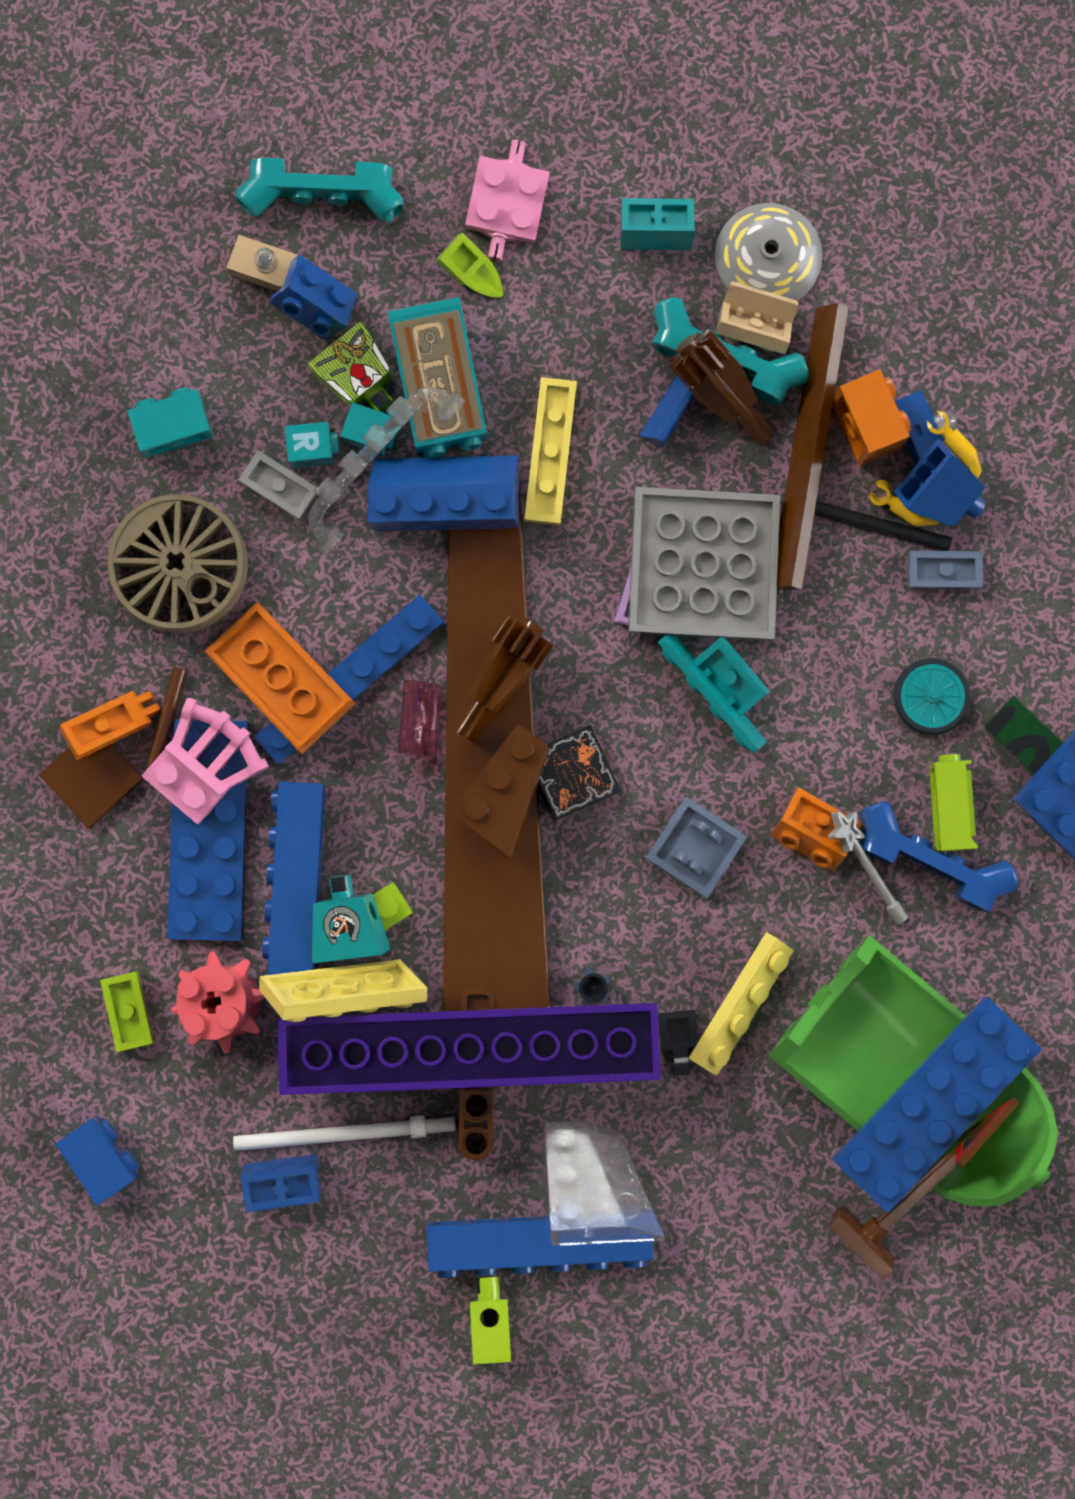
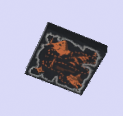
M591 725L547 744L550 751L539 780L538 789L553 822L621 792Z

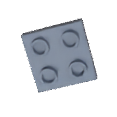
M685 797L645 858L707 899L745 842L747 836L688 797Z

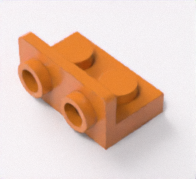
M798 787L780 821L773 829L771 837L778 840L785 848L796 850L810 858L818 867L827 868L830 871H835L848 853L843 852L839 839L828 838V835L835 829L831 814L839 812V810ZM857 821L856 827L860 829L862 823Z

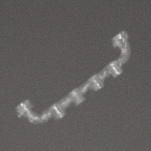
M425 387L418 389L407 400L399 396L386 411L391 418L385 425L381 427L376 422L362 437L367 445L358 454L352 449L338 464L343 470L334 481L328 476L316 488L314 493L319 498L310 509L308 521L311 531L319 540L315 547L326 556L333 546L345 535L335 525L330 529L326 528L323 523L325 512L424 403L434 402L440 407L435 413L445 422H448L466 402L456 391L448 395L439 388Z

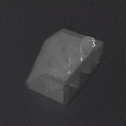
M585 1121L545 1123L552 1246L665 1240L619 1132Z

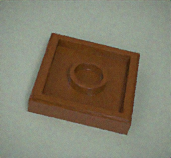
M112 744L79 760H76L70 748H67L39 774L89 829L144 780Z

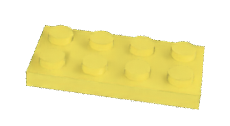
M401 959L260 976L259 980L260 992L283 1020L300 1022L307 1017L319 1015L338 1017L343 1012L350 1011L370 1013L377 1011L378 1008L389 1006L408 1008L413 1003L427 1002V987Z

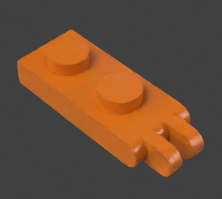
M131 691L60 724L59 731L76 760H79L152 724L150 718L160 713L161 708L156 703L144 709L143 705L154 699L151 691L139 696L136 695L135 691Z

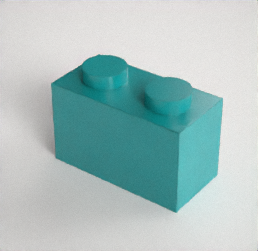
M189 387L180 388L172 391L168 398L156 401L155 398L145 399L135 404L136 408L127 410L139 450L145 458L214 437L202 396L197 389L191 390Z

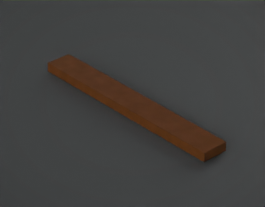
M841 303L817 307L815 311L806 364L809 377L802 388L779 525L777 590L802 589L848 314V306Z

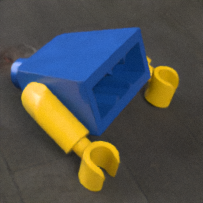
M939 410L937 412L945 419V423L941 428H934L928 420L926 422L932 433L942 434L945 440L942 441L937 438L896 488L894 493L897 497L891 494L892 487L885 480H878L876 485L886 491V496L877 497L872 492L869 494L870 500L874 505L883 506L888 504L891 506L890 511L913 526H932L939 523L952 526L965 513L972 518L979 516L985 507L984 499L979 497L984 491L985 485L978 478L982 468L977 451L958 429L954 431L951 429L946 413Z

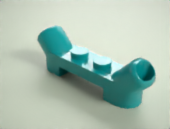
M256 158L250 161L249 179L236 190V200L250 216L258 217L279 197H291V201L300 204L311 203L313 198L327 199V202L332 205H346L348 200H361L381 222L393 220L402 211L404 206V199L392 187L393 168L386 164L374 162H356L355 176L287 173L284 159Z
M677 297L668 298L655 306L653 315L659 329L651 346L656 351L672 358L677 355L675 351L685 338L690 335L695 336L697 332L703 333V331L692 327L682 299ZM713 331L741 364L746 376L753 380L751 387L757 398L772 405L780 406L790 388L806 383L809 372L801 354L795 352L768 362L757 357L758 353L752 348L745 345L735 347L724 342L725 338Z

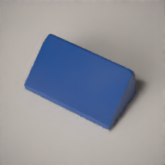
M676 376L640 433L642 438L660 449L665 446L695 398L678 376Z

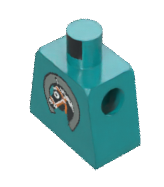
M351 874L330 877L329 883L332 898L318 901L313 905V963L377 956L390 950L389 942L373 894L354 895Z

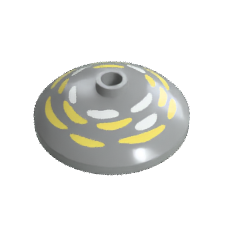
M761 203L744 208L731 217L724 225L716 243L715 264L719 278L727 290L730 282L734 281L798 301L809 292L818 278L822 265V246L815 228L801 213L785 205ZM768 244H773L776 246L777 252L769 254L764 247Z

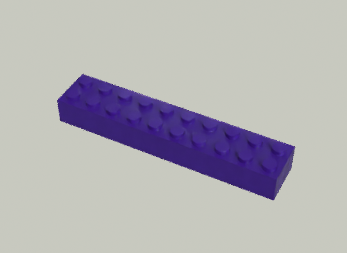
M657 1003L348 1015L338 1017L324 1016L307 1017L300 1022H291L278 1018L279 1095L661 1080Z

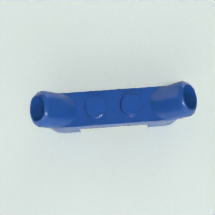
M886 801L865 807L860 813L866 831L860 845L865 853L886 864L894 863L899 853L959 883L960 886L954 898L980 911L990 914L997 897L1015 892L1018 879L1015 870L1010 863L1004 860L972 870L964 866L966 862L964 858L949 851L942 855L931 849L933 843L913 834L910 839L902 835L892 806Z

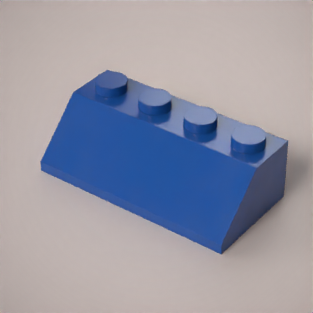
M519 456L375 459L368 484V523L375 531L519 528Z

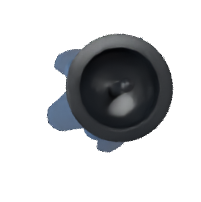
M588 968L584 970V977L580 981H575L573 987L574 990L580 993L582 997L581 1002L584 1005H590L599 1001L605 1002L609 997L608 984L610 979L606 974L601 975L600 973H595L593 968Z

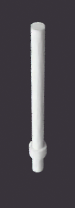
M425 1115L410 1116V1120L239 1135L233 1137L234 1150L239 1151L411 1135L412 1139L426 1138L429 1133L456 1131L455 1116L426 1119Z

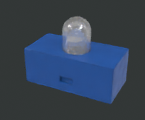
M922 390L895 401L899 412L903 410L911 424L910 437L905 444L914 465L919 462L937 438L944 441L942 434L932 433L927 426L926 421L928 420L932 427L941 428L945 423V419L939 413L932 415ZM943 411L949 418V426L953 430L957 425L956 415L951 411Z

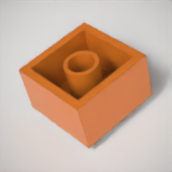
M881 369L839 386L833 399V409L859 468L898 452L910 437L911 424L908 416L903 410L899 412L894 398L897 396L895 387L889 377L884 378Z

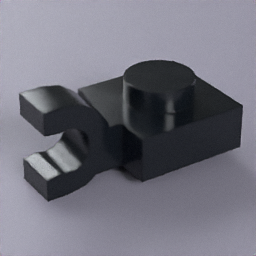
M695 1010L658 1013L661 1051L672 1050L675 1076L691 1074L688 1048H695L698 1043Z

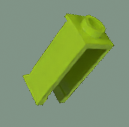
M960 754L938 756L939 762L929 764L935 851L978 849L977 844L972 839L973 836H976L971 770L966 768L967 765L972 764V761H961Z

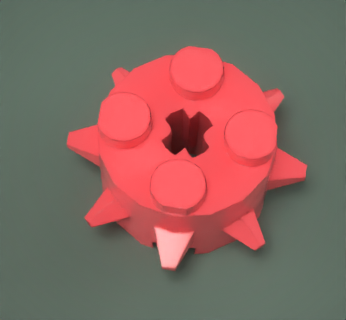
M213 951L209 952L207 966L192 972L180 971L178 975L181 981L178 984L176 1005L171 1008V1012L178 1014L184 1030L190 1034L188 1043L192 1046L203 1039L218 1040L223 1052L229 1053L232 1038L246 1032L253 1034L260 1032L255 1017L259 1015L261 1000L265 997L260 992L257 982L248 976L250 961L244 959L235 966L221 965L216 953ZM220 997L221 1005L217 1006L216 1000Z

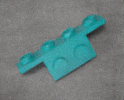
M668 634L658 642L663 648L662 653L666 660L682 670L686 675L685 679L690 688L698 694L701 693L710 703L709 708L713 715L730 726L734 731L733 736L741 747L755 753L767 743V740L744 714L767 695L770 690L724 637L716 640L697 658L678 636Z

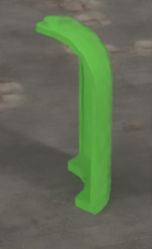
M870 935L842 962L839 971L829 984H823L808 1002L809 1008L796 1022H793L769 1054L770 1058L857 1131L965 1017L961 1011ZM1026 1068L1016 1076L968 1129L1013 1097L1019 1102L1018 1106L964 1167L960 1168L956 1165L931 1191L945 1199L968 1206H999L1020 1197L1031 1187L1037 1190L1046 1182L1050 1176V1171L1047 1169L1054 1156L1058 1130L1051 1103L1040 1083ZM957 1140L937 1161L956 1149Z

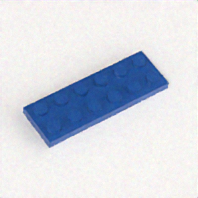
M175 719L174 735L180 720ZM192 720L183 748L188 752L211 724ZM231 721L239 729L244 727L249 731L248 721ZM220 732L197 760L208 768L231 740ZM240 750L235 753L216 775L221 781L248 767ZM247 780L230 788L199 825L172 803L167 939L242 941Z
M984 996L831 1159L888 1213L1032 1061L1042 1048L996 1004Z

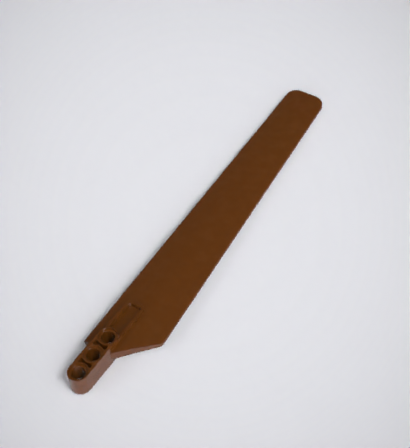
M520 484L519 528L448 530L443 1012L550 1007L538 788L534 794L513 861L451 814V811L517 724H520L534 735L531 674L497 713L490 710L471 740L453 730L473 700L469 693L486 655L495 643L492 641L494 635L507 616H511L520 623H523L527 618ZM495 1086L459 1088L460 1151L470 1160H481L490 1154L494 1146ZM472 1095H481L487 1101V1110L481 1116L471 1114L467 1108L468 1099ZM473 1132L483 1134L487 1140L486 1149L482 1153H473L467 1147V1138Z

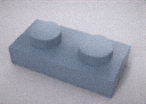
M909 551L907 553V589L980 590L983 588V551Z

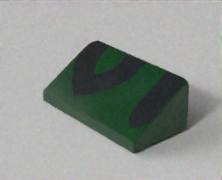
M1014 695L984 726L992 736L1034 775L1063 744V741Z

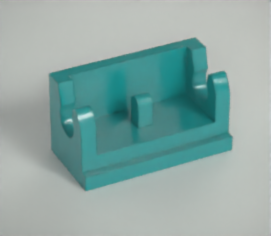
M622 198L620 249L692 250L695 231L694 199Z

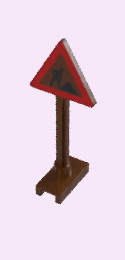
M1013 1097L966 1130L957 1139L956 1149L937 1161L888 1213L884 1210L878 1217L873 1216L862 1225L841 1205L831 1215L834 1220L829 1226L883 1280L893 1271L895 1257L880 1243L889 1233L888 1229L943 1180L956 1165L960 1168L964 1167L1018 1106L1019 1102Z

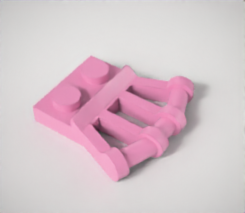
M187 698L173 740L144 772L142 777L199 825L230 788L269 768V765L265 758H260L250 739L251 733L244 727L239 729L230 721L231 716L225 711L218 712L198 705L197 700ZM196 719L211 724L187 752L183 745L192 720ZM221 732L231 741L213 763L206 768L197 758ZM240 750L248 767L221 781L216 775L235 753Z

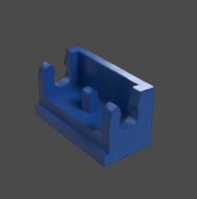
M317 1154L244 1164L240 1179L246 1212L320 1202L321 1179L319 1180L318 1177L319 1164Z

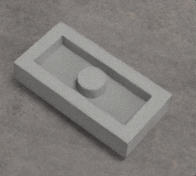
M257 450L238 479L242 485L301 521L320 492L319 488Z

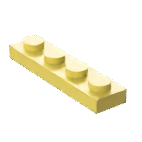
M541 377L524 522L561 525L577 381Z
M767 932L765 933L689 1056L690 1060L714 1075H718L722 1067L729 1061L731 1052L739 1039L748 1030L750 1022L760 1005L767 999L770 989L779 974L787 967L789 958L794 952L793 949Z

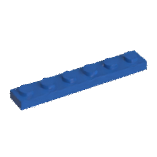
M419 595L332 669L328 675L354 701L443 625L444 621L426 600ZM272 722L254 736L278 765L297 750Z

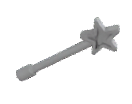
M840 811L832 813L831 817L835 829L828 835V838L839 839L843 852L854 851L887 904L886 909L895 924L903 923L907 920L908 915L900 902L894 900L858 842V839H863L865 835L856 827L857 812L849 813L846 817Z

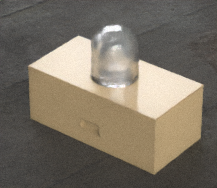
M238 235L227 270L229 275L278 291L284 284L291 260L298 255Z

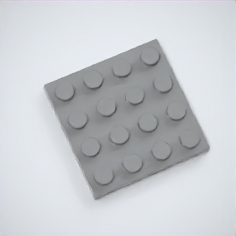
M635 487L628 633L773 641L775 639L780 495Z

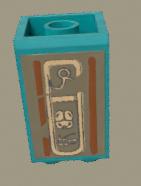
M460 297L387 311L417 454L424 453L425 458H433L446 454L447 448L460 446V450L467 451L481 447V441L488 440Z

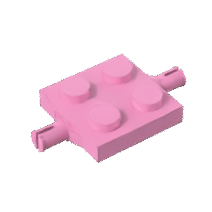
M518 140L511 141L508 160H497L484 156L479 157L464 228L482 232L489 238H492L487 255L489 260H493L496 247H498L495 261H502L505 242L519 240L535 243L550 172L531 168L522 163L527 145L524 141L520 142L518 154H516Z

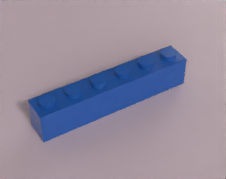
M279 782L278 790H272L271 812H277L276 827L271 826L269 830V848L275 849L274 863H268L267 885H273L272 900H266L264 913L265 922H270V937H264L262 957L263 959H268V974H262L261 976L316 969V963L312 961L313 905L320 900L326 792L324 784Z
M650 1211L428 1222L426 1226L429 1272H437V1277L440 1278L457 1277L460 1275L459 1270H474V1275L477 1276L497 1274V1268H512V1273L525 1274L534 1272V1266H549V1271L563 1272L571 1270V1264H586V1269L600 1270L609 1268V1262H623V1267L638 1268L646 1266L647 1260H654Z

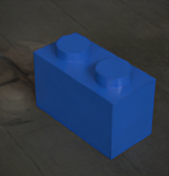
M99 1116L91 1118L55 1144L96 1206L140 1177L136 1172L139 1168L136 1158L128 1149L125 1151L121 1150L115 1141L119 1137L115 1127L108 1119L102 1121Z

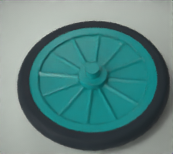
M926 658L910 664L903 670L895 684L894 704L898 715L907 726L923 734L938 735L954 729L963 721L970 707L971 692L966 677L955 665L942 659Z

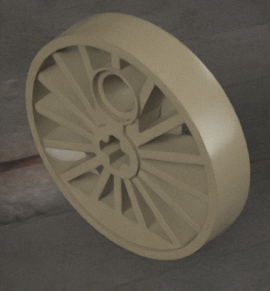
M172 494L159 496L143 502L129 512L121 521L110 542L108 573L117 598L127 612L136 620L161 632L174 634L191 633L215 624L227 615L237 603L247 579L248 556L239 530L224 512L197 497ZM184 505L195 506L197 509L183 538ZM175 508L173 542L165 517ZM206 511L218 517L193 541ZM157 524H159L166 545L151 531ZM225 525L228 527L233 537L200 549ZM144 536H147L160 551L141 544L139 541ZM236 546L238 560L203 559ZM133 548L154 558L122 557ZM177 557L179 560H182L185 567L181 571L173 568L174 565L171 563L173 558ZM118 566L152 567L119 580ZM205 568L237 569L235 580L233 583H230L210 574ZM153 578L140 592L128 601L122 589ZM201 582H209L212 586L209 596L203 599L196 598L194 594L196 586ZM161 586L148 616L137 611L136 608ZM172 587L171 623L157 621ZM220 587L229 590V593L221 603L219 602L221 596ZM181 592L186 596L195 620L180 623ZM212 606L215 608L205 616H201L199 608L205 609Z

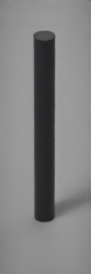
M816 501L814 513L816 516L945 551L950 549L952 537Z

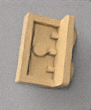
M732 281L729 284L720 309L716 333L732 341H743L759 346L768 352L776 351L786 354L790 344L792 323L797 313L799 302Z

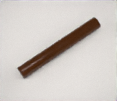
M173 667L145 771L167 746L187 675V670Z

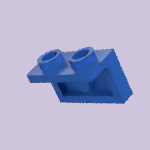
M299 254L291 260L284 284L280 290L272 295L270 303L280 309L285 315L311 330L315 335L329 340L347 327L357 293Z

